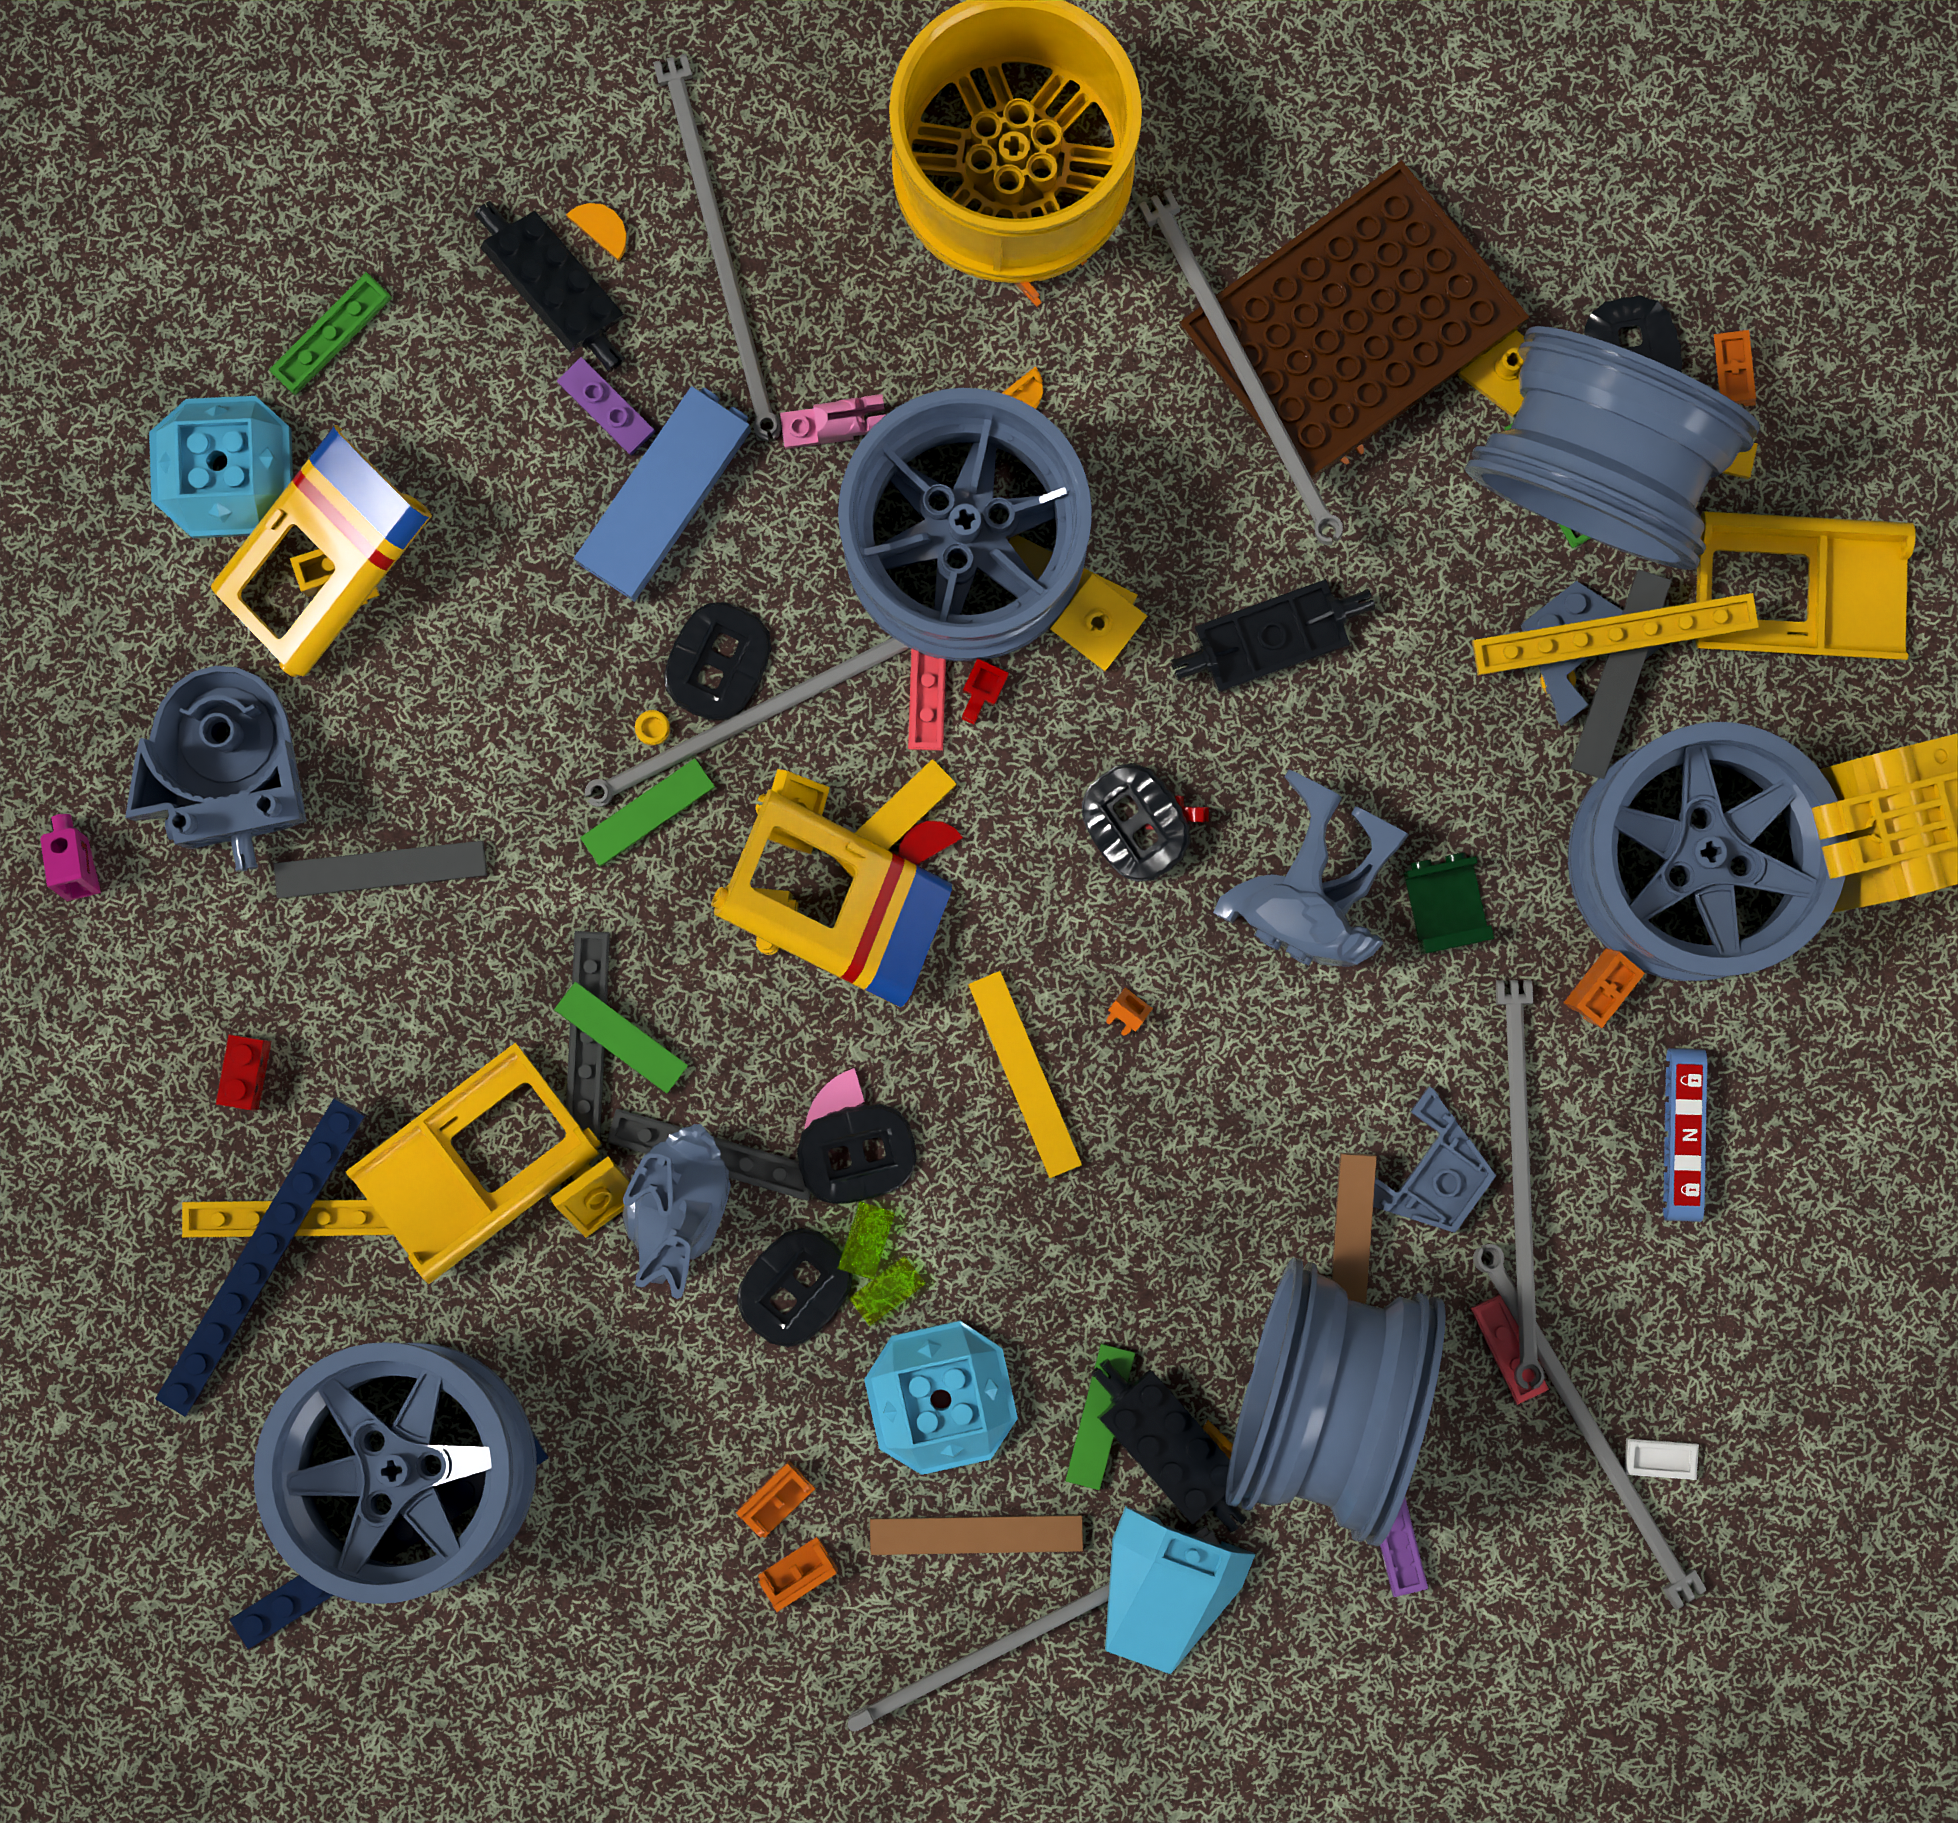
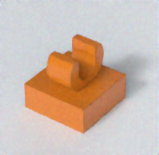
M1125 987L1108 1009L1111 1013L1107 1017L1106 1022L1110 1025L1115 1018L1120 1019L1126 1024L1121 1032L1125 1036L1132 1029L1136 1032L1153 1008Z

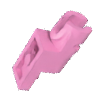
M883 394L815 404L812 409L780 413L785 449L849 441L854 440L853 436L867 434L885 416H871L866 421L864 420L865 414L885 411Z

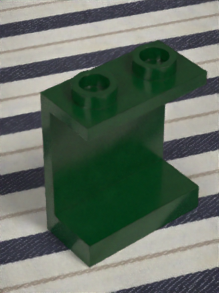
M1465 852L1445 856L1446 863L1432 865L1431 859L1411 863L1412 870L1403 873L1421 955L1494 939L1492 926H1487L1475 874L1474 865L1478 863L1476 856L1467 858Z

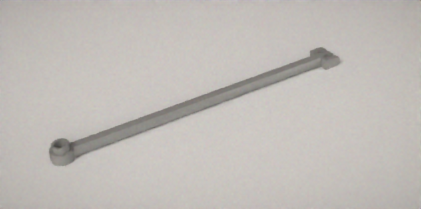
M687 54L680 55V63L683 68L676 70L673 57L667 58L670 71L667 73H663V66L660 60L655 61L653 64L659 86L668 85L756 415L753 426L754 431L759 439L769 442L768 432L761 429L762 422L770 420L774 423L773 428L770 430L774 440L779 437L782 426L780 419L772 412L685 80L693 78Z
M1171 190L1163 191L1164 198L1168 203L1165 206L1162 205L1157 195L1150 198L1155 208L1153 212H1150L1145 201L1139 203V209L1148 226L1151 227L1158 223L1309 510L1315 522L1314 527L1317 540L1324 545H1332V538L1326 537L1322 533L1324 528L1332 527L1336 531L1333 539L1338 542L1343 534L1342 522L1338 517L1331 515L1179 228L1173 215L1179 213L1180 208Z
M890 638L607 780L594 779L587 784L585 797L592 795L593 789L597 786L603 787L605 793L602 798L595 799L591 797L587 802L595 807H604L610 803L614 795L909 648L898 640Z
M1496 980V1005H1506L1520 1351V1364L1515 1369L1514 1379L1521 1388L1528 1389V1382L1523 1380L1522 1373L1525 1369L1529 1368L1534 1373V1378L1529 1382L1531 1389H1536L1543 1383L1545 1377L1544 1370L1538 1364L1523 1007V1005L1533 1004L1532 980H1524V994H1519L1518 980H1510V994H1505L1504 980Z
M1482 1245V1248H1477L1473 1254L1474 1265L1481 1272L1488 1274L1518 1325L1517 1288L1503 1266L1504 1253L1497 1245ZM1483 1252H1487L1490 1255L1491 1260L1488 1265H1485L1481 1260ZM1536 1322L1538 1360L1670 1581L1662 1589L1671 1605L1678 1610L1684 1606L1678 1592L1681 1593L1687 1602L1695 1599L1689 1587L1690 1584L1699 1595L1704 1593L1706 1588L1696 1570H1689L1685 1573Z
M1202 1526L1189 1533L1192 1536L1217 1545L1219 1544L1213 1531H1208L1206 1526ZM1109 1583L877 1702L852 1712L849 1715L848 1728L854 1732L859 1731L874 1723V1720L1107 1602Z

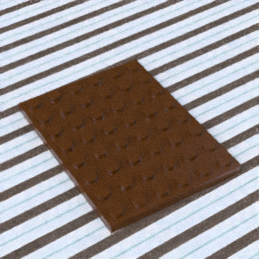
M1402 160L1215 295L1312 480L1529 322L1530 318ZM1200 306L1179 322V327L1274 446L1206 314Z

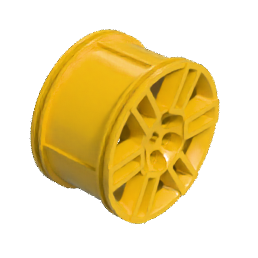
M966 0L937 16L915 37L897 68L892 84L889 105L890 133L893 143V184L900 210L915 236L928 251L951 268L994 282L1020 283L1043 281L1068 272L1087 260L1110 238L1126 211L1133 187L1135 153L1141 129L1142 106L1138 80L1126 52L1117 39L1092 15L1064 0ZM1002 63L1031 64L1050 69L1052 74L1029 102L1022 98L1013 99L1001 66ZM981 68L984 70L996 100L995 107L988 109L985 106L970 72ZM1073 81L1078 84L1080 90L1055 117L1048 116L1046 111L1068 83ZM952 82L956 85L972 117L971 125L967 129L921 121V116L931 100L942 88ZM1095 102L1099 105L1109 123L1113 134L1114 147L1105 148L1067 143L1063 134ZM1021 120L1025 123L1015 124L1012 121ZM995 132L988 137L980 135V133ZM1038 139H1046L1052 142V144H1041ZM912 144L958 151L955 155L914 152ZM1010 150H1018V155L1011 156ZM982 160L989 163L990 166L980 170L973 165ZM1069 166L1108 170L1109 172L1103 178L1073 172ZM1037 169H1045L1050 175L1045 178H1038L1033 172ZM925 174L961 177L963 184L949 198L935 187ZM1005 181H1012L1017 184V187L1013 190H1005L1000 185ZM1060 191L1084 196L1062 210L1056 200V196ZM973 201L981 205L977 212L967 208ZM1039 210L1044 214V216L1033 218L1031 213ZM996 215H1001V216H1005V217H1014V219L998 218V217H996Z

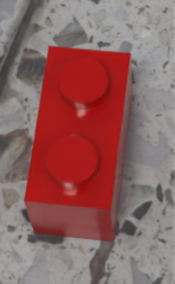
M228 1035L216 1099L217 1105L246 1110H259L272 1041Z

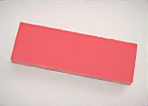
M911 649L908 750L943 751L946 659L930 657L914 649Z
M1500 1294L1471 1307L1473 1316L1515 1403L1518 1405L1549 1390L1545 1380L1538 1388L1531 1389L1529 1382L1533 1380L1534 1373L1529 1368L1525 1369L1522 1373V1378L1528 1382L1529 1388H1521L1516 1383L1514 1372L1520 1364L1519 1326Z

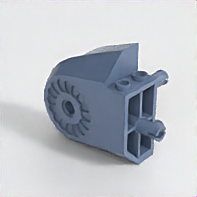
M215 665L194 671L175 683L159 705L149 740L145 738H140L125 818L133 821L168 818L165 819V829L169 840H174L175 845L188 849L231 841L236 872L248 871V868L250 870L258 868L252 842L253 836L282 831L307 822L287 712L277 693L259 676L237 667ZM225 725H229L230 735L225 742L220 743L217 739L218 730Z

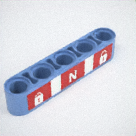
M1669 1048L1666 1054V1061H1670V1065L1666 1067L1665 1096H1669V1102H1665V1131H1668V1137H1665L1664 1166L1668 1167L1667 1172H1664L1663 1201L1667 1202V1208L1663 1207V1216L1665 1221L1701 1222L1704 1217L1707 1054L1704 1049Z

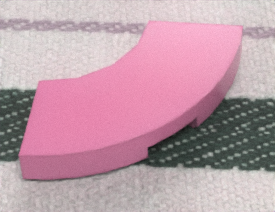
M855 1068L836 1076L817 1094L808 1111L805 1129L814 1119L824 1117L830 1112L839 1111L845 1107H856L865 1102Z

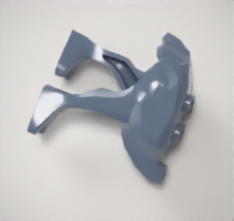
M1289 769L1284 777L1304 801L1311 816L1304 843L1286 876H1258L1236 885L1219 898L1213 914L1232 924L1238 916H1243L1256 930L1254 936L1259 938L1260 942L1275 950H1279L1281 945L1286 947L1285 952L1290 954V957L1307 966L1310 965L1311 961L1319 965L1350 967L1358 965L1360 962L1373 956L1383 945V941L1378 935H1372L1368 928L1362 926L1351 927L1345 915L1353 903L1368 894L1377 873L1400 848L1408 834L1355 806L1351 814L1367 833L1371 840L1372 850L1362 864L1352 873L1339 879L1322 883V874L1329 859L1325 840L1327 824L1342 797L1336 792Z
M693 1124L690 1127L682 1128L678 1132L670 1134L665 1142L654 1145L651 1151L644 1155L636 1168L623 1197L624 1226L628 1238L634 1242L639 1252L640 1270L636 1274L635 1285L637 1287H645L650 1282L663 1284L667 1279L670 1284L671 1295L676 1299L683 1296L690 1259L694 1260L708 1252L713 1243L724 1214L731 1187L729 1170L721 1159V1151L716 1146L714 1138L701 1124Z

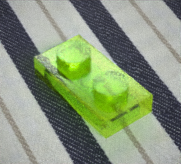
M859 1201L838 1269L874 1280L895 1213Z
M904 1255L850 1296L849 1300L867 1324L871 1326L924 1286L926 1282Z

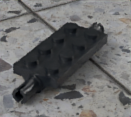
M488 201L486 205L480 206L474 216L479 219L492 235L483 241L481 245L482 251L570 353L579 347H583L586 351L591 350L608 372H612L613 368H618L624 362L625 357L608 340L606 331L622 319L623 312L536 211L529 213L514 223H508L491 201Z
M1325 579L1197 625L1194 629L1200 643L1199 650L1170 660L1173 670L1187 665V667L1175 671L1176 679L1179 681L1182 678L1207 670L1208 673H1211L1217 692L1220 693L1348 647L1350 642L1344 624L1347 623L1346 619L1368 611H1374V600L1359 604L1369 600L1372 595L1369 589H1365L1362 592L1339 600L1338 597L1334 598Z
M1109 1359L1101 1362L1099 1365L1108 1374V1377L1097 1367L1091 1372V1375L1111 1395V1404L1097 1418L1192 1525L1207 1511L1212 1510L1230 1533L1237 1530L1239 1526L1231 1519L1230 1515L1241 1525L1246 1521L1247 1517L1237 1507L1226 1503V1483L1230 1462L1226 1454L1152 1370L1149 1369L1140 1379L1132 1383L1131 1381L1127 1382Z

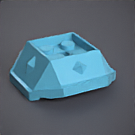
M256 396L185 399L149 432L151 501L192 538L249 536L293 479L291 428ZM219 456H226V467L220 471H214V460Z
M961 1320L892 1335L864 1379L879 1449L921 1475L991 1460L1018 1419L1003 1348ZM942 1389L950 1394L951 1403L947 1407L937 1408L932 1404L931 1395L936 1390Z

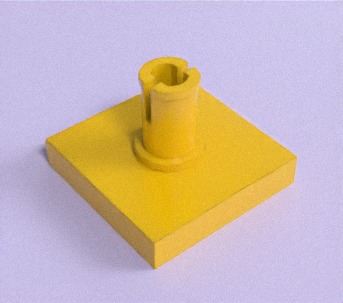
M1517 330L1458 374L1459 377L1511 417L1516 414L1524 400L1519 390V374L1524 360L1519 356L1518 350L1525 341L1524 336Z
M1092 573L1050 630L1102 670L1106 671L1147 618V615Z
M777 769L771 790L822 816L830 787L792 772ZM766 794L760 795L757 801L763 802ZM756 804L757 814L759 813L762 805ZM776 827L772 828L768 840L799 852L811 854L813 850L812 845Z
M609 1156L592 1168L587 1163L572 1175L573 1182L550 1197L555 1207L585 1238L624 1210L623 1197L631 1180Z

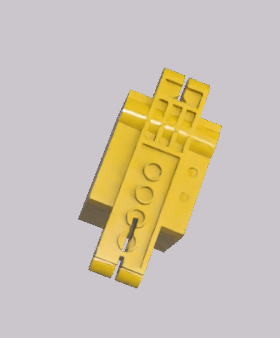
M1958 733L1819 769L1838 799L1837 802L1811 808L1819 840L1846 833L1848 838L1847 841L1822 847L1829 878L1833 879L1846 875L1841 894L1832 913L1900 900L1958 884Z

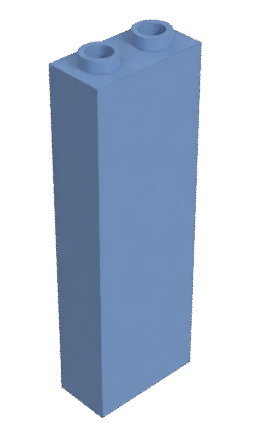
M692 386L690 387L573 558L578 565L634 602L751 432L750 425L746 423L749 418L732 406L728 411L718 404L720 399L704 387L700 391Z

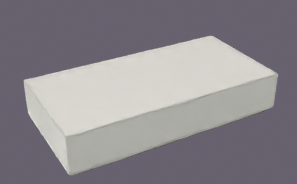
M1626 1438L1624 1471L1627 1475L1697 1480L1699 1444Z

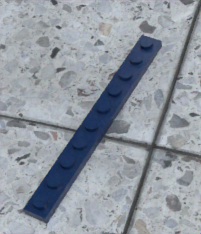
M338 1097L333 1098L155 1400L184 1417L189 1414L366 1117L365 1113Z
M532 1430L538 1466L549 1459V1456ZM486 1471L443 1483L436 1488L450 1521L481 1501ZM400 1514L373 1551L370 1559L387 1562L423 1538ZM298 1575L229 1620L247 1649H250L333 1595L315 1587Z

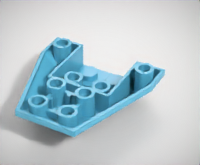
M1125 1506L1112 1539L1105 1650L1171 1674L1241 1590L1255 1554L1223 1541L1220 1545L1170 1528L1163 1525L1157 1517Z

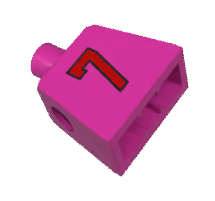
M71 814L52 816L50 818L52 832L43 834L40 838L47 887L66 901L101 893L88 838L78 829L74 828Z

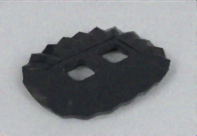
M1641 295L1621 297L1616 300L1605 301L1590 313L1584 328V335L1622 347L1618 331L1623 328L1636 326L1640 329L1642 344L1624 349L1650 358L1682 373L1683 361L1681 358V345L1677 338V329L1672 323L1670 312L1664 309L1658 300L1648 299Z
M728 602L707 603L700 607L687 620L670 652L664 672L667 693L677 706L693 715L700 716L709 721L728 720L744 709L761 683L772 650L770 632L759 617L744 608ZM719 634H725L738 641V646L731 658H726L713 651L712 647ZM710 665L723 672V677L716 689H711L698 682L697 678L703 666Z
M1137 763L1117 765L1095 780L1084 795L1082 817L1086 829L1102 855L1123 877L1135 882L1156 880L1183 860L1185 852L1191 844L1190 824L1184 816L1183 809L1177 803L1175 795L1168 790L1165 783L1150 768L1143 767ZM1129 795L1137 804L1139 810L1127 821H1123L1115 811L1114 806L1125 796ZM1150 824L1158 835V841L1146 850H1143L1135 840L1134 834L1144 825Z
M882 1103L845 1107L839 1111L830 1112L824 1117L814 1119L801 1132L797 1148L799 1169L804 1185L817 1199L831 1204L863 1201L884 1195L901 1187L912 1175L917 1159L915 1139L909 1122L898 1109ZM879 1137L883 1141L885 1156L882 1159L869 1162L865 1159L863 1142ZM841 1146L848 1147L851 1165L847 1168L833 1170L828 1155L829 1151Z
M805 1228L788 1231L771 1243L748 1269L739 1284L737 1305L743 1320L755 1333L770 1344L787 1348L800 1345L818 1333L842 1306L845 1298L851 1291L853 1271L847 1255L821 1232ZM803 1261H808L820 1272V1277L809 1288L802 1285L793 1276V1272ZM781 1287L790 1292L797 1300L795 1306L787 1314H782L770 1303V1298Z

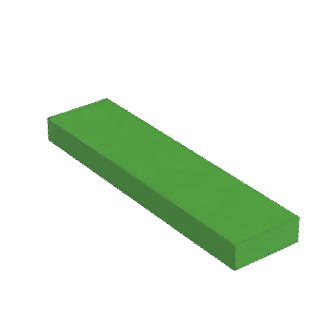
M365 272L269 371L289 391L296 395L392 299L391 295Z
M694 758L581 836L580 839L598 865L602 867L712 791L715 786Z
M577 982L573 983L554 1008V1011L666 1094L688 1066Z
M1101 1343L1094 1369L1096 1367L1100 1368L1108 1377V1374L1099 1364L1109 1359L1114 1368L1128 1382L1135 1352ZM1093 1376L1065 1481L1100 1490L1114 1436L1097 1418L1111 1404V1395Z

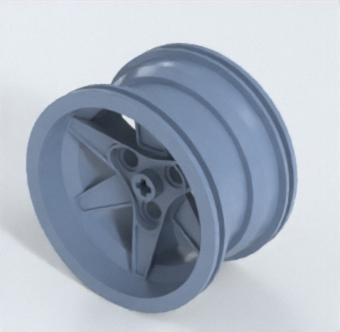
M1530 327L1524 336L1525 342L1520 345L1518 350L1519 356L1524 360L1519 374V390L1524 400L1510 430L1491 434L1485 446H1477L1473 449L1471 455L1474 460L1468 461L1465 467L1466 473L1476 482L1507 501L1557 524L1566 526L1577 533L1584 534L1611 548L1669 567L1685 570L1696 569L1700 562L1698 555H1702L1706 549L1705 543L1700 539L1705 525L1696 507L1710 477L1719 476L1733 464L1739 452H1746L1752 448L1754 444L1752 438H1755L1760 430L1759 422L1747 410L1718 391L1650 358L1579 333L1552 327Z
M953 388L927 393L911 399L885 415L871 428L861 440L846 468L839 496L838 520L850 581L862 606L880 628L892 638L910 649L919 651L921 654L949 661L972 662L976 661L977 658L988 660L1019 650L1044 634L1063 613L1074 596L1083 572L1091 529L1092 506L1086 474L1080 459L1064 434L1047 417L1025 402L1006 394L978 388ZM961 442L973 443L953 489L936 482L906 464L923 452L938 446ZM996 448L1011 454L1024 463L1040 480L1047 494L1011 499L993 498ZM889 482H891L923 521L875 546L874 522L876 511L884 490ZM935 496H943L949 501V505L944 510L937 511L930 507L929 502ZM995 509H1002L1007 512L1009 519L1003 524H996L990 520L989 514ZM1056 519V544L1053 554L1043 574L1037 580L1007 539ZM966 523V526L970 529L964 530L963 525L960 524ZM955 553L962 554L966 557L967 564L963 568L954 569L949 566L948 558ZM937 560L935 609L928 608L910 598L893 582L886 570ZM977 569L1018 598L1014 602L991 612L960 615Z
M1708 722L1685 726L1668 732L1625 755L1611 765L1607 770L1605 779L1599 778L1596 780L1579 806L1571 828L1568 845L1569 879L1579 911L1594 935L1606 948L1620 951L1643 972L1661 978L1677 981H1704L1726 976L1742 975L1773 966L1800 950L1818 933L1834 910L1841 894L1846 875L1833 879L1829 878L1822 847L1847 841V833L1819 840L1811 809L1837 802L1838 799L1822 772L1804 753L1791 743L1766 730L1733 722ZM1710 765L1736 771L1754 781L1764 791L1723 813ZM1680 766L1683 780L1682 806L1679 821L1628 808L1634 797L1650 780L1666 770ZM1694 810L1702 812L1706 818V823L1702 829L1695 827L1691 822V814ZM1780 813H1782L1791 838L1792 867L1749 846ZM1619 831L1665 860L1633 901H1631L1625 890L1619 872L1617 859ZM1701 852H1705L1707 856L1702 857ZM1733 858L1741 859L1745 865V872L1741 877L1736 876L1731 871L1730 864ZM1673 867L1679 868L1684 873L1685 879L1681 886L1674 885L1670 880L1669 874ZM1734 886L1784 894L1780 904L1769 919L1755 931L1739 939ZM1692 893L1711 938V945L1693 944L1676 939L1656 928L1648 919Z
M1292 1258L1283 1272L1268 1311L1256 1353L1253 1373L1239 1415L1227 1475L1226 1503L1236 1507L1241 1502L1242 1508L1250 1511L1256 1503L1276 1506L1290 1503L1295 1497L1329 1506L1337 1525L1350 1529L1353 1540L1363 1542L1366 1539L1367 1544L1376 1547L1380 1546L1389 1534L1403 1503L1427 1427L1444 1343L1446 1320L1444 1301L1437 1297H1431L1428 1300L1426 1294L1417 1293L1412 1300L1397 1297L1383 1309L1348 1299L1347 1292L1333 1279L1319 1275L1315 1263L1308 1262L1303 1268V1261L1301 1259Z
M382 1342L353 1346L335 1352L303 1371L284 1390L272 1407L261 1431L255 1454L254 1491L257 1508L268 1537L278 1553L294 1571L315 1587L334 1596L360 1603L386 1604L412 1600L454 1586L475 1576L494 1562L510 1545L519 1532L532 1502L537 1471L536 1448L528 1418L517 1397L502 1378L479 1360L461 1351L435 1344ZM390 1376L418 1378L392 1427L383 1422L352 1393L355 1389L380 1378ZM441 1389L455 1398L468 1412L480 1434L483 1446L431 1445ZM331 1412L355 1455L310 1468L311 1455L317 1434ZM375 1431L382 1433L385 1438L384 1446L380 1451L374 1450L370 1444L371 1435ZM432 1455L437 1456L442 1463L441 1470L437 1475L431 1474L426 1467L427 1460ZM397 1466L402 1467V1473H397ZM486 1471L485 1486L479 1507L468 1527L457 1537L435 1486ZM381 1494H386L391 1499V1509L386 1514L377 1508V1499ZM313 1496H360L345 1544L328 1528L319 1513ZM400 1514L437 1554L427 1560L409 1564H392L370 1559L371 1554Z

